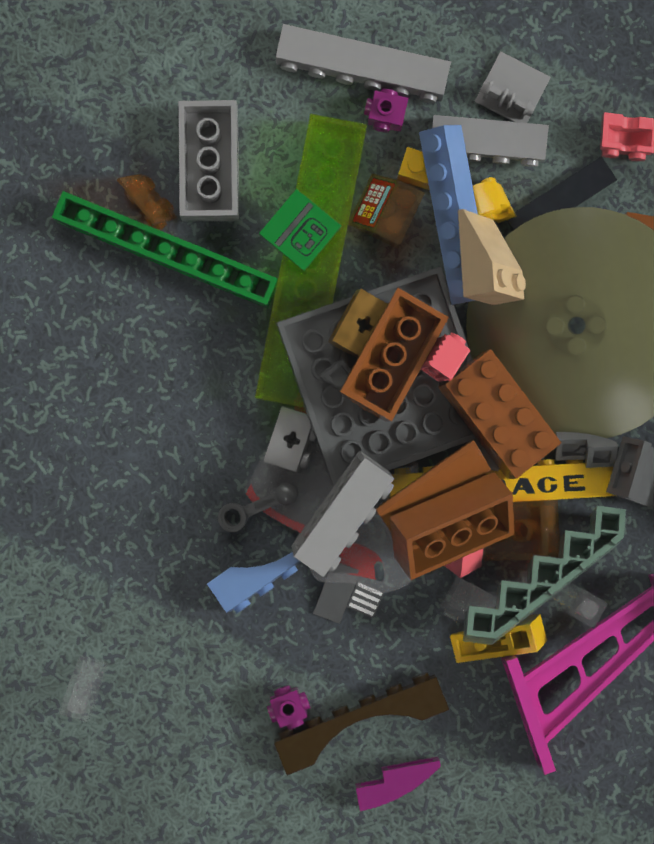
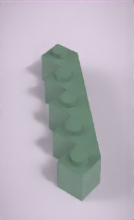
M596 506L590 515L589 533L565 530L559 541L558 558L533 555L528 564L527 583L503 580L497 587L495 609L469 606L465 612L463 641L488 645L494 644L615 548L624 538L626 509Z

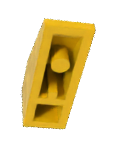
M541 614L529 615L492 645L464 642V631L450 635L457 663L538 652L547 642Z

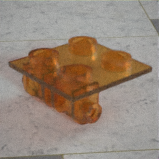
M137 174L117 179L125 190L124 194L132 204H136V209L140 208L142 210L140 214L142 216L146 215L144 218L151 227L161 231L167 226V221L177 218L173 212L172 204L166 198L160 197L155 190L154 182L148 176Z

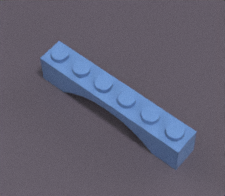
M293 552L277 561L262 566L248 568L230 567L207 583V585L226 613L234 610L237 614L251 604L248 599L258 593L261 597L274 588L272 582L282 577L285 580L298 571L296 565L301 561L293 556Z

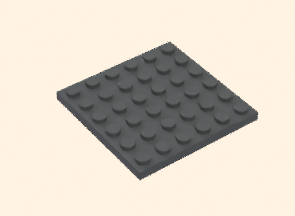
M441 266L367 291L388 304L396 288L402 289L449 317L439 337L444 336V334L450 335L452 332L466 341L455 307L451 305L449 290ZM352 297L275 323L332 487L337 483L359 450L385 469L391 470L477 439L438 388L445 381L438 382L421 370L395 417L389 422H385L357 406L339 392L342 387L330 385L319 377L322 372L341 357L345 359L351 368H353L357 361V358L328 343ZM364 319L356 322L360 326L359 332L368 329L364 325ZM470 352L458 371L472 360Z

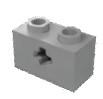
M281 407L264 462L300 474L302 468H307L311 453L307 451L310 442L316 441L307 414ZM295 434H297L296 438L300 440L299 445L294 444L291 448V444L287 440L288 438H294Z

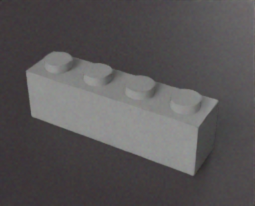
M433 115L432 128L443 125L462 126L468 161L481 162V157L493 158L492 163L509 164L510 160L521 161L522 166L538 167V162L543 163L546 159L549 125Z

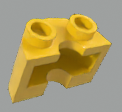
M488 177L482 180L481 183L473 185L479 215L493 219L497 223L516 217L501 184L497 183L495 178Z

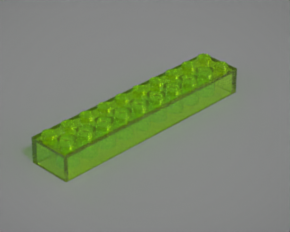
M310 114L296 189L339 223L341 228L305 271H302L284 255L282 256L255 394L256 400L305 409L275 323L330 305L334 301L367 124Z

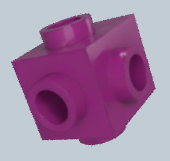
M381 89V92L375 90L373 99L367 98L364 115L369 116L368 125H372L373 129L379 132L389 133L390 130L401 132L408 98L398 96V92L391 89Z
M290 685L274 690V695L269 700L271 705L267 706L272 723L277 721L280 728L287 726L288 730L304 724L303 719L307 718V709L311 708L305 691L300 693L297 686L290 688ZM291 704L294 707L293 713H284L283 706Z

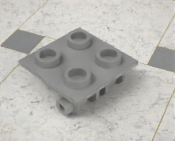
M500 51L475 102L513 122L528 123L551 77Z

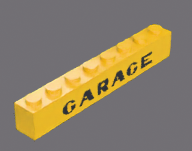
M554 459L540 460L537 462V466H532L517 479H507L500 469L498 471L491 470L486 473L488 475L495 472L513 493V502L616 496L606 492L613 467L586 468L583 460H566V464L555 465ZM434 466L423 467V473H411V468L394 469V474H391L394 478L391 482L394 484V487L389 494V498Z

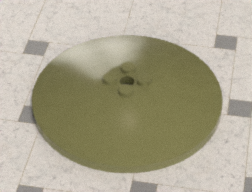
M574 207L545 213L529 220L509 233L504 240L522 269L526 283L524 300L491 305L476 300L468 303L466 330L472 360L483 351L491 349L555 435L556 432H576L611 438L629 432L653 418L654 230L641 221L619 212L594 207ZM574 317H580L585 321V329L580 334H576L570 329V322Z

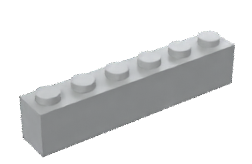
M283 24L276 53V64L281 65L280 68L288 72H297V69L306 70L308 75L321 79L328 75L336 77L337 82L346 85H352L353 81L364 83V88L373 91H380L381 88L391 89L398 92V96L408 97V94L420 96L419 100L426 103H436V100L442 101L451 61Z

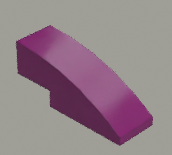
M438 756L381 767L383 779L356 783L360 811L392 802L417 788L441 767Z

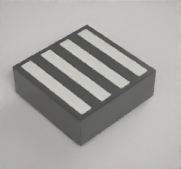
M358 580L347 607L374 618L385 591Z

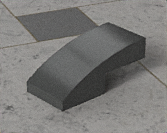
M556 432V436L561 441V444L554 451L556 461L585 459L586 468L614 467L618 449L616 441L585 433Z

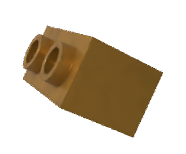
M363 289L356 290L328 343L358 359L388 304ZM364 319V325L368 329L359 332L360 326L356 322Z

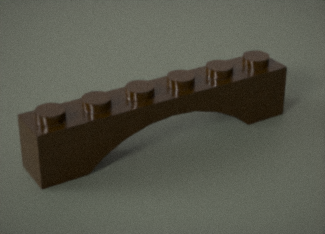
M428 672L419 674L412 678L413 683L404 687H402L401 683L392 685L385 689L386 694L376 698L374 694H370L358 700L360 705L350 709L348 705H343L331 711L333 716L323 720L321 716H316L305 721L306 726L295 731L294 728L289 730L286 728L278 732L279 737L274 739V745L286 775L288 776L314 765L327 744L345 728L358 721L383 715L409 716L423 721L449 710L435 674L429 676Z

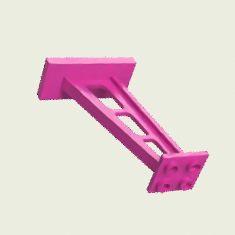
M654 573L648 575L652 585L650 588L523 674L519 660L515 655L501 657L537 766L545 775L556 771L547 743L654 641V619L628 643H624L621 635V629L651 606L654 607ZM615 636L618 644L617 652L591 676H586L582 665L583 657L609 637ZM576 666L580 676L579 686L550 713H543L538 698L540 688L568 667Z

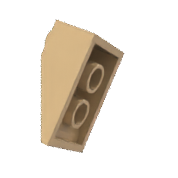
M464 209L458 210L463 297L491 305L524 300L526 283L522 269L494 220Z

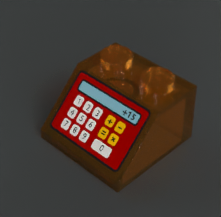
M372 173L347 225L399 249L425 193L399 180Z

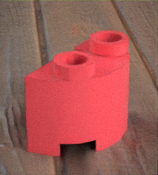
M604 112L602 115L600 143L601 156L604 158H618L619 155H628V160L645 161L646 155L654 154V118L624 117L622 114Z

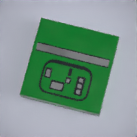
M296 189L260 231L259 235L302 271H305L340 230L341 225Z

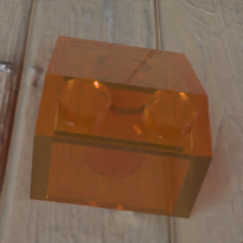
M558 499L513 502L514 535L483 549L482 561L531 560L533 555L558 558L560 541Z

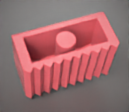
M452 332L450 335L444 334V336L438 337L420 370L438 382L452 380L470 352V349L465 346L466 341Z

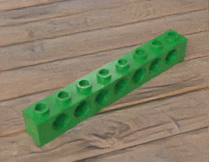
M62 191L52 218L58 224L267 309L279 283L276 277L65 191Z

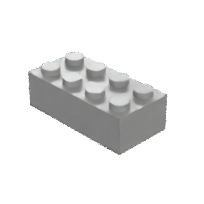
M237 100L178 101L179 208L182 222L239 221Z
M359 450L291 545L293 556L322 577L325 576L327 571L332 573L341 561L339 555L345 546L349 549L358 538L359 533L356 532L363 522L367 524L376 512L374 506L380 498L386 499L392 491L394 484L391 482L394 478L390 472Z

